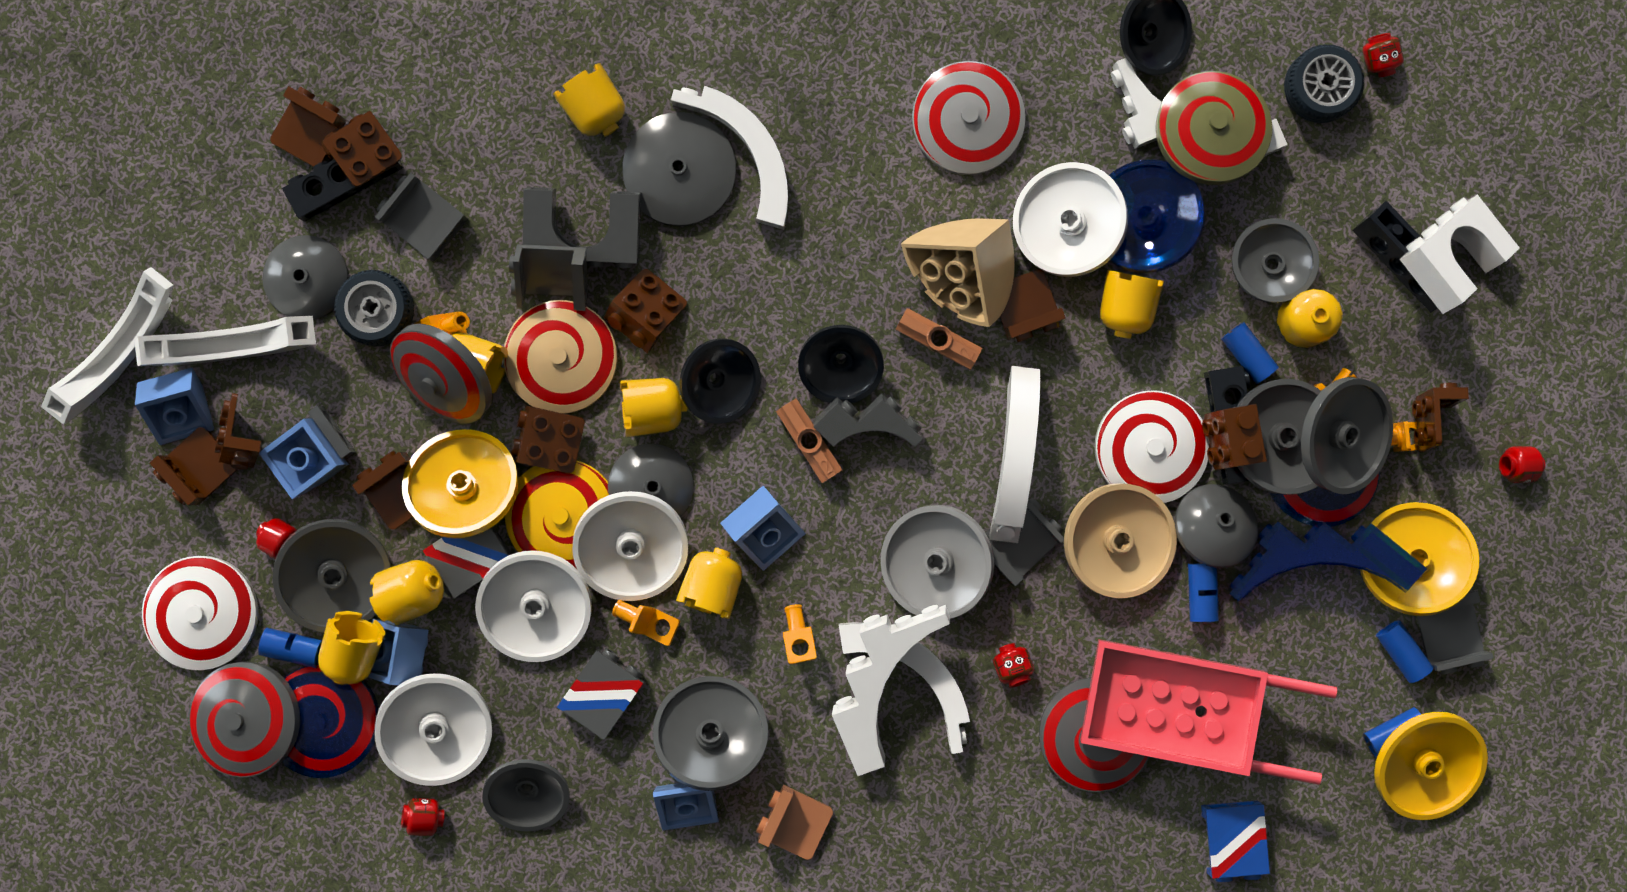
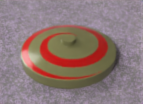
M1205 71L1184 78L1168 92L1158 110L1156 138L1164 158L1178 173L1198 183L1221 185L1245 177L1261 162L1270 146L1272 120L1263 97L1247 81L1226 72Z

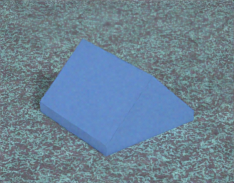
M681 783L656 786L653 798L662 831L719 822L714 791L697 790Z

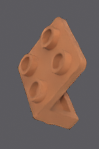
M783 784L780 792L775 790L768 806L772 809L768 818L763 816L757 827L756 832L760 834L758 843L767 847L772 843L809 860L813 857L833 815V809Z

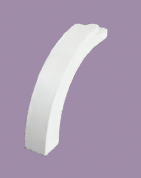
M704 86L702 96H698L697 91L689 88H682L681 91L674 89L671 97L672 105L705 114L722 122L745 143L756 163L760 177L761 195L756 221L784 230L788 209L786 173L777 146L765 126L744 105L718 90Z
M152 267L143 271L135 293L117 324L101 344L78 367L48 388L41 407L64 425L101 396L135 358L134 338L137 336H150L155 333L172 302L169 294L173 284Z
M294 316L224 330L137 336L134 338L137 366H172L281 353L315 345L316 339L313 316Z
M1011 367L1007 388L1004 448L996 503L990 528V540L1018 543L1020 531L1024 525L1037 438L1040 369Z
M863 623L839 624L843 654L867 652L859 634L860 626ZM918 642L908 650L900 661L919 673L934 690L943 710L951 754L963 752L962 744H967L965 728L959 727V724L970 722L963 695L945 665L927 647Z

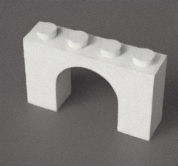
M1478 194L1468 201L1463 197L1450 207L1452 212L1450 210L1445 212L1435 220L1438 225L1434 223L1421 233L1423 239L1418 237L1407 245L1408 252L1400 259L1442 314L1462 304L1477 290V287L1456 262L1451 249V239L1462 244L1485 273L1506 262L1519 249V246Z

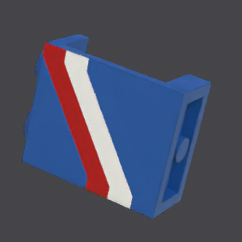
M1258 800L1201 805L1202 817L1206 819L1210 858V867L1207 868V874L1212 879H1215L1216 882L1233 881V877L1244 876L1246 880L1261 879L1263 874H1270L1264 805Z

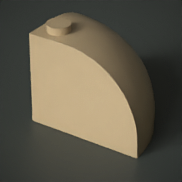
M964 219L942 223L917 232L901 243L904 257L912 275L919 277L927 288L925 293L941 308L946 306L958 314L957 318L990 327L1001 316L1009 300L1014 279V249L1008 219Z

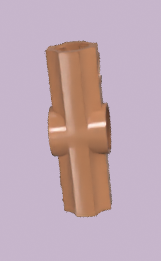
M908 308L895 329L928 347L931 351L939 353L969 370L972 369L982 350L978 345L951 332L946 326L938 325ZM942 332L946 336V344L940 347L935 346L931 341L932 333Z
M797 398L776 411L821 483L842 471L841 466L822 439L820 433L813 427L812 421ZM806 433H813L818 439L817 445L812 449H806L801 444V438Z

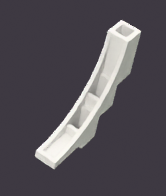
M1126 58L1121 59L1112 67L1114 71L1111 72V77L1114 85L1117 88L1121 87L1125 97L1122 98V103L1127 114L1132 113L1133 117L1128 118L1124 122L1125 128L1122 129L1124 138L1128 144L1132 143L1134 149H1137L1157 140L1156 118L1162 102L1152 95L1137 77ZM1277 119L1272 120V138L1265 156L1287 146Z
M938 605L929 606L922 611V614L911 617V615L902 616L895 620V624H891L888 615L882 617L880 615H873L863 621L864 623L861 624L859 634L869 657L859 656L849 662L850 664L846 668V677L855 698L851 696L841 698L836 702V705H833L832 717L857 776L885 767V753L879 737L877 717L878 705L885 683L896 664L912 646L928 634L950 624V614L946 605L938 607Z

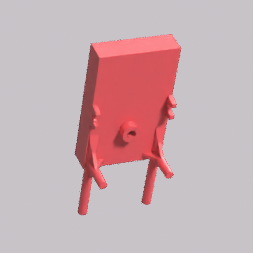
M1098 639L1080 741L1083 744L1250 776L1251 771L1320 785L1322 773L1253 760L1266 685L1334 699L1337 695V687L1271 675L1262 670ZM1199 706L1205 707V713L1202 716H1198L1195 713L1196 708Z

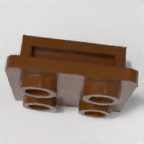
M288 86L283 97L288 99L290 104L271 135L270 141L277 147L314 167L318 163L323 162L327 156L322 145L324 138L330 132L343 128L347 120L338 114L340 109L331 103L324 101L321 105L313 100L315 95L308 90L299 87L297 91Z
M371 111L355 116L349 121L348 125L340 130L336 129L330 132L322 141L323 149L330 160L334 159L355 187L364 185L402 159L401 152Z
M643 269L612 300L604 319L609 322L611 327L627 336L636 347L648 353L656 344L661 333L683 311L687 301L650 270Z
M1041 269L1013 279L1009 300L1000 316L1008 341L1016 338L1017 342L1034 337L1032 332L1043 328L1044 333L1061 327L1059 322L1066 318L1063 309H1057L1045 273Z
M1442 383L1439 385L1440 387L1431 388L1417 396L1416 401H1413L1412 415L1416 418L1417 429L1414 430L1413 440L1415 446H1418L1419 453H1425L1441 446L1440 408H1451L1469 399L1468 387H1458V383Z
M232 393L230 401L224 400L223 408L221 409L219 425L224 426V428H219L214 452L220 453L219 463L231 464L232 468L247 470L248 467L254 468L260 452L261 441L231 436L238 394Z
M1257 404L1223 409L1204 415L1202 429L1204 435L1209 439L1207 457L1214 470L1267 461Z
M526 406L525 411L520 410L517 419V427L521 429L519 438H514L511 447V455L515 456L514 461L550 470L572 473L575 470L585 424L584 419Z
M204 427L197 428L168 455H157L150 462L151 466L155 469L153 474L164 484L168 483L174 490L173 496L181 504H187L188 506L200 505L238 469L232 468L231 464L219 463L220 453L214 452L216 439Z
M395 451L388 453L380 459L382 463L374 470L370 467L357 475L358 481L352 485L358 495L367 496L390 529H397L412 518L404 502L402 492L404 472L411 459L407 452H398L396 454Z

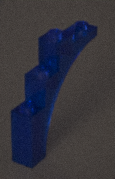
M1277 522L1274 526L1269 523L1258 536L1262 539L1259 542V546L1266 553L1262 555L1259 552L1248 564L1252 569L1245 577L1239 574L1229 587L1233 589L1230 592V596L1240 603L1256 587L1272 577L1287 571L1314 565H1342L1364 570L1381 577L1406 593L1427 568L1372 523L1367 528L1361 525L1351 537L1355 542L1350 544L1325 522L1320 527L1315 524L1304 536L1308 540L1306 543L1302 542L1286 527Z

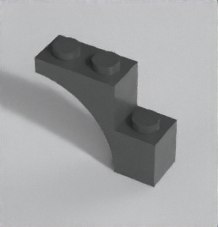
M882 393L859 416L855 415L858 411L848 400L842 402L837 397L813 420V427L833 447L848 436L874 430L898 435L910 442L914 447L923 440L922 433L920 432L922 426L912 416L907 419L900 412L902 409L901 405L892 396L887 399Z

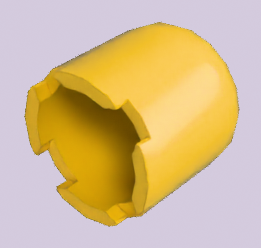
M597 63L593 66L596 71L590 74L586 70L582 71L562 85L565 89L563 93L558 90L553 93V96L582 134L596 136L603 133L606 137L619 128L617 122L624 115L625 104L601 63Z
M1107 270L1100 308L1102 323L1106 327L1115 330L1114 336L1131 339L1132 334L1147 332L1153 325L1164 281Z
M1311 289L1299 293L1291 301L1282 303L1278 311L1277 324L1287 342L1296 347L1309 348L1324 343L1337 334L1342 324L1343 312L1340 303L1333 295L1324 290Z
M459 332L453 334L452 336L466 346L482 365L490 381L492 393H495L505 374V368H502L501 365L503 357L508 358L507 348L467 333Z
M666 378L620 381V390L623 394L622 412L626 437L668 432L674 430L679 425L682 412H686L687 407L674 381Z
M715 548L714 552H699L690 562L676 602L685 603L687 607L708 614L713 612L719 614L721 618L730 619L742 579L740 565L730 558V552L720 548Z
M412 560L376 573L370 581V585H373V596L369 599L374 612L382 621L389 620L395 623V625H400L438 607L444 594L443 579L433 565L422 560Z
M352 611L336 612L334 618L328 619L318 655L320 670L326 677L337 684L344 685L359 683L369 676L385 636L384 627L377 620H373L372 624L367 620L361 619L362 613Z

